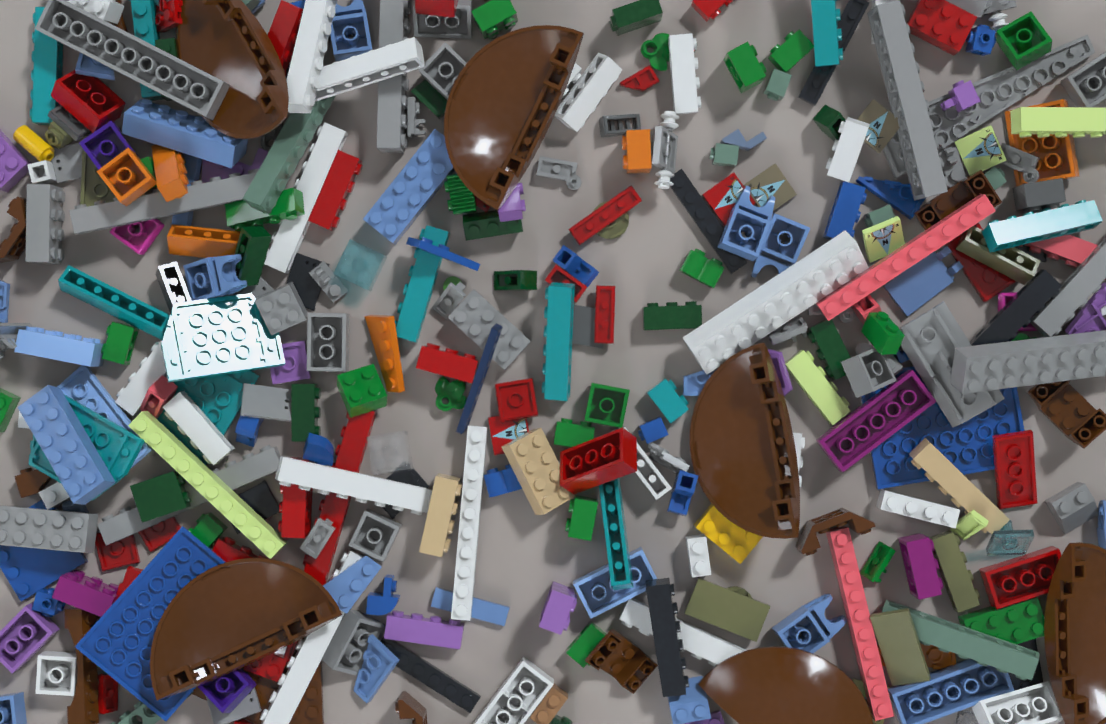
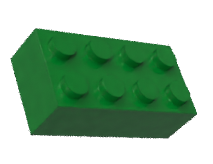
M1038 597L1000 609L989 606L958 616L960 625L1013 644L1044 636L1045 619Z

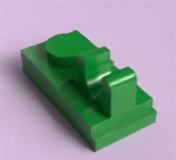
M879 541L860 574L872 582L880 583L882 580L879 577L882 572L886 574L887 570L885 567H887L896 550Z

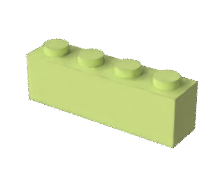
M800 350L785 362L786 368L830 425H834L851 411L848 408L850 404L844 396L840 397L837 394L838 388L832 381H827L824 377L826 376L825 371L820 366L816 367L813 363L815 359L811 353Z

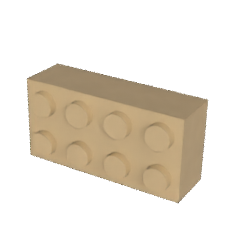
M542 428L532 429L502 446L535 515H544L575 497V494L560 486V464Z
M441 473L435 476L419 550L420 553L442 557L444 553L449 551L451 539H448V536L454 530L455 520H452V517L456 515L459 507V502L456 499L462 493L463 483H460L461 478Z

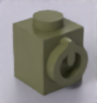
M54 121L50 123L48 130L45 132L49 145H54L60 150L73 142V138Z

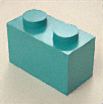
M664 378L646 393L669 423H672L689 410L687 407L689 403L683 395L679 397L675 392L677 387L672 380L667 381Z

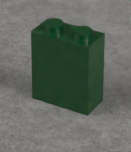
M638 0L612 9L609 24L612 32L616 31L617 36L660 22L663 11L659 0Z
M176 470L130 486L142 523L191 506V495L184 487L185 479Z

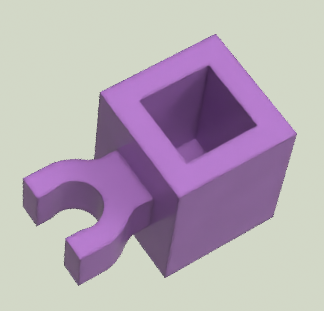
M961 80L953 84V89L948 92L951 99L942 102L940 106L943 111L955 106L959 113L980 102V99L971 80L966 83Z

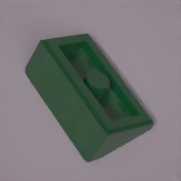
M426 79L411 91L439 120L445 115L447 100Z

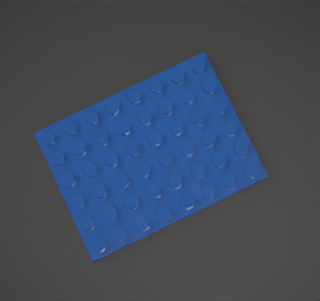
M914 366L905 367L895 375V378H898L907 370H913L927 388ZM886 386L861 396L862 404ZM1017 387L999 389L1005 399L955 427L951 426L938 403L932 404L870 452L876 488L879 490L930 481L924 475L926 471L922 467L918 469L911 463L913 458L909 455L924 438L938 449L963 475L994 470L992 436L1025 431Z
M182 526L76 644L75 648L164 721H167L196 687L158 701L156 700L150 675L151 647L156 628L167 606L185 585L201 573L223 564L225 561Z

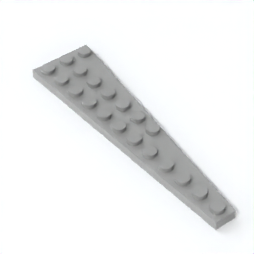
M1085 35L1052 49L1051 52L1017 71L1012 66L972 83L980 102L959 113L955 106L945 111L942 110L940 104L951 99L949 93L929 101L928 114L934 123L933 134L939 143L938 152L1095 53L1089 36ZM896 132L883 149L895 179L907 172Z

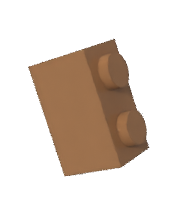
M554 683L532 712L530 719L537 724H549L568 699V693Z

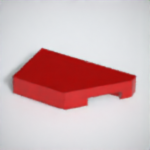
M651 65L619 84L622 87L644 92L659 83L660 80Z

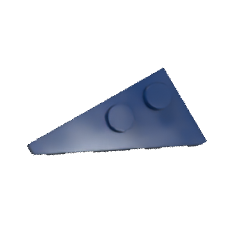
M859 176L856 179L857 183L888 205L890 204L891 207L910 220L926 199L914 201L911 186L908 183L902 184L901 182L890 180H876L873 177Z
M408 237L407 245L421 248L425 252L456 262L476 271L479 269V263L450 252V248L445 245L439 244L437 247L432 245L433 241L422 237L419 240Z

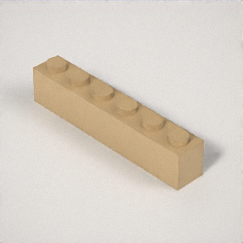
M926 438L909 453L913 458L911 463L918 469L922 467L926 471L924 475L932 483L936 480L940 484L937 488L945 495L949 493L953 497L951 501L958 508L963 506L966 509L965 515L975 510L989 521L987 526L981 529L984 533L989 531L994 536L1010 520Z

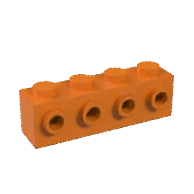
M156 144L151 146L158 190L166 202L183 197L188 193L187 185L189 184L188 178L185 175L187 170L184 166L186 162L182 155L183 153Z
M172 224L167 234L169 254L198 258L234 255L240 231Z

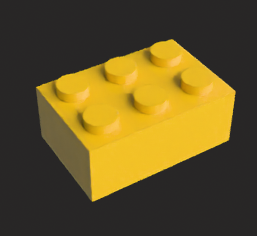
M712 503L694 524L700 532L739 564L744 561L763 538V536L748 532L729 521Z

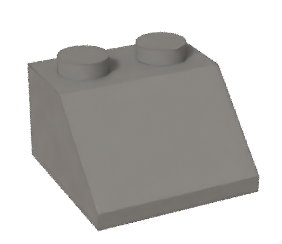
M1076 482L1045 500L1046 505L1064 534L1098 515L1095 499L1085 483Z

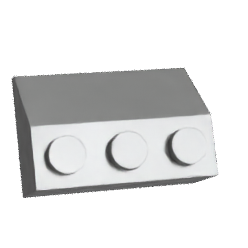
M413 0L414 37L472 39V0H458L454 18L416 14L415 0Z
M350 609L347 614H344L322 660L332 670L358 676L364 661V652L368 647V637L373 634L380 640L386 625L360 611Z

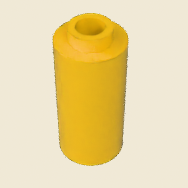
M27 125L20 126L14 132L13 139L39 162L44 160L51 161L53 159L54 148Z

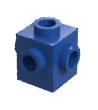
M981 24L971 28L966 38L965 52L981 56L991 54L992 48L996 43V31L989 29L990 27Z
M43 588L36 592L32 610L42 612L41 615L53 617L64 610L66 603L52 598L55 588Z

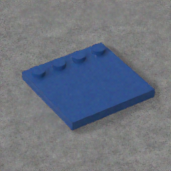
M43 500L29 507L47 509ZM0 545V568L21 602L34 595L38 590L58 580L61 575L73 571L88 561L84 553Z

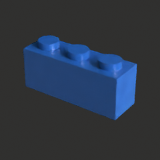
M846 181L840 183L823 238L831 240L843 231H846L852 238L854 237L855 230H853L855 222L859 221L861 215L859 208L861 204H864L867 193H864L865 187Z

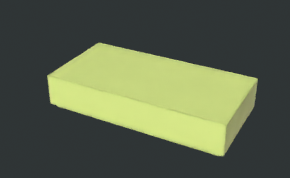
M972 510L957 521L956 529L950 527V530L963 540H967L986 527L989 521L975 510Z

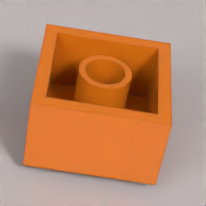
M650 129L626 130L625 136H622V150H626V155H623L622 158L623 169H627V174L650 173L652 169Z
M130 148L125 149L96 171L119 202L125 206L130 205L157 184L156 179Z

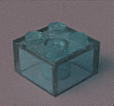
M350 239L333 274L372 291L387 256Z

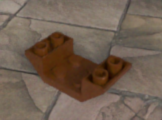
M979 170L948 188V192L939 194L928 201L914 214L924 230H927L980 194H985L993 207L998 206L1002 201L982 170Z
M17 196L8 205L7 213L19 222L13 225L10 230V236L0 244V263L18 260L26 249L27 199Z
M1071 380L1037 384L1027 393L1038 409L1068 439L1083 449L1106 430V414L1100 408L1096 410L1069 384Z
M840 508L806 521L796 548L800 553H806V556L816 553L817 549L821 548L816 532L823 534L830 530L829 527L835 525L841 527L849 524L851 530L861 535L871 532V528L876 527V525L867 518Z
M611 629L585 659L586 663L599 670L601 668L613 676L622 687L633 694L658 666L637 645L614 629Z
M403 691L397 702H395L396 714H399V718H414L412 724H428L427 709L409 693Z

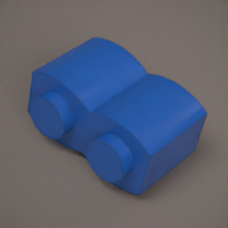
M510 464L505 465L506 469L498 471V467L486 470L487 474L483 476L489 498L522 489Z

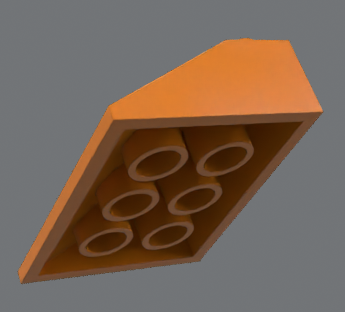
M1061 99L1028 107L1069 106L1067 100ZM1011 110L1005 111L1010 146L1040 158L1035 167L1039 172L1037 182L1080 177L1073 135L1067 134V137L1056 138L1055 134H1050L1049 137L1038 138L1037 134H1032L1031 137L1021 138L1019 134H1011ZM1014 169L1016 187L1027 184L1023 179V172Z

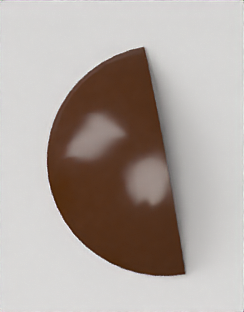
M183 0L182 24L176 27L178 58L230 85L214 119L211 120L203 115L201 116L213 128L234 138H257L274 130L287 118L289 104L288 86L279 56L259 21L242 0Z
M551 25L531 26L511 31L496 38L479 50L467 62L455 80L448 97L444 117L446 148L453 168L459 178L477 198L496 210L502 207L523 177L539 149L567 87L583 39V32Z
M763 342L750 346L731 356L719 366L704 385L691 418V459L695 474L699 475L698 482L703 492L714 507L729 521L748 532L764 537L780 539L798 538L800 486L794 436L782 387L771 356Z
M1080 542L1069 543L1061 555L1051 579L1045 609L1044 640L1048 673L1053 693L1065 724L1106 723V550L1093 544Z
M247 558L225 562L212 567L195 577L177 593L165 609L158 623L150 655V675L156 700L170 697L217 679L300 640L340 617L342 613L337 603L316 579L288 563L265 558Z
M772 646L747 650L715 666L698 683L739 724H873L867 702L855 683L831 662L801 649Z

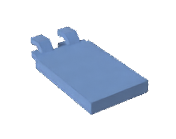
M944 246L936 253L934 251L883 286L906 317L954 282L953 279L955 277L953 275L963 268L959 261H956L948 268L941 261L952 252L948 246Z

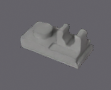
M407 97L409 138L426 135L425 130L421 131L417 128L420 124H426V121L424 119H417V114H420V102H417L415 97Z
M956 146L940 150L938 154L944 163L943 174L947 177L948 188L966 178L965 171Z
M325 261L309 272L333 303L348 292V289Z
M451 282L432 308L447 320L449 315L466 296L463 292L466 286L461 282L455 286Z
M800 316L786 322L767 336L773 345L783 343L790 338L796 342V335L802 334L804 338L807 337L806 331L808 326Z
M319 518L300 549L317 559L336 529L332 526L333 522L329 519L324 521Z

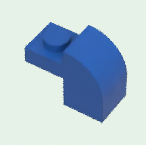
M565 245L562 246L552 260L587 287H589L599 273L597 269L585 262Z
M240 414L235 433H237L236 442L254 447L257 442L258 430L264 419L241 416Z
M309 433L303 448L302 459L314 461L320 465L333 466V445L325 437Z
M681 470L678 472L672 488L668 512L682 516L687 515L699 475Z
M394 575L385 576L383 593L370 592L368 594L366 614L385 615L395 608L400 595L393 594L397 589V581L394 580Z

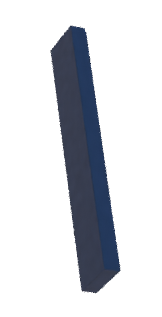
M497 323L491 328L456 430L460 434H463L468 429L503 328L502 325Z

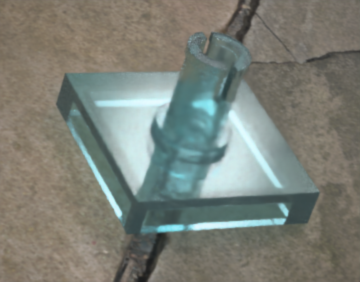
M1009 520L1001 528V531L993 532L986 547L987 556L1026 554L1034 538L1033 530H1013L1012 521Z

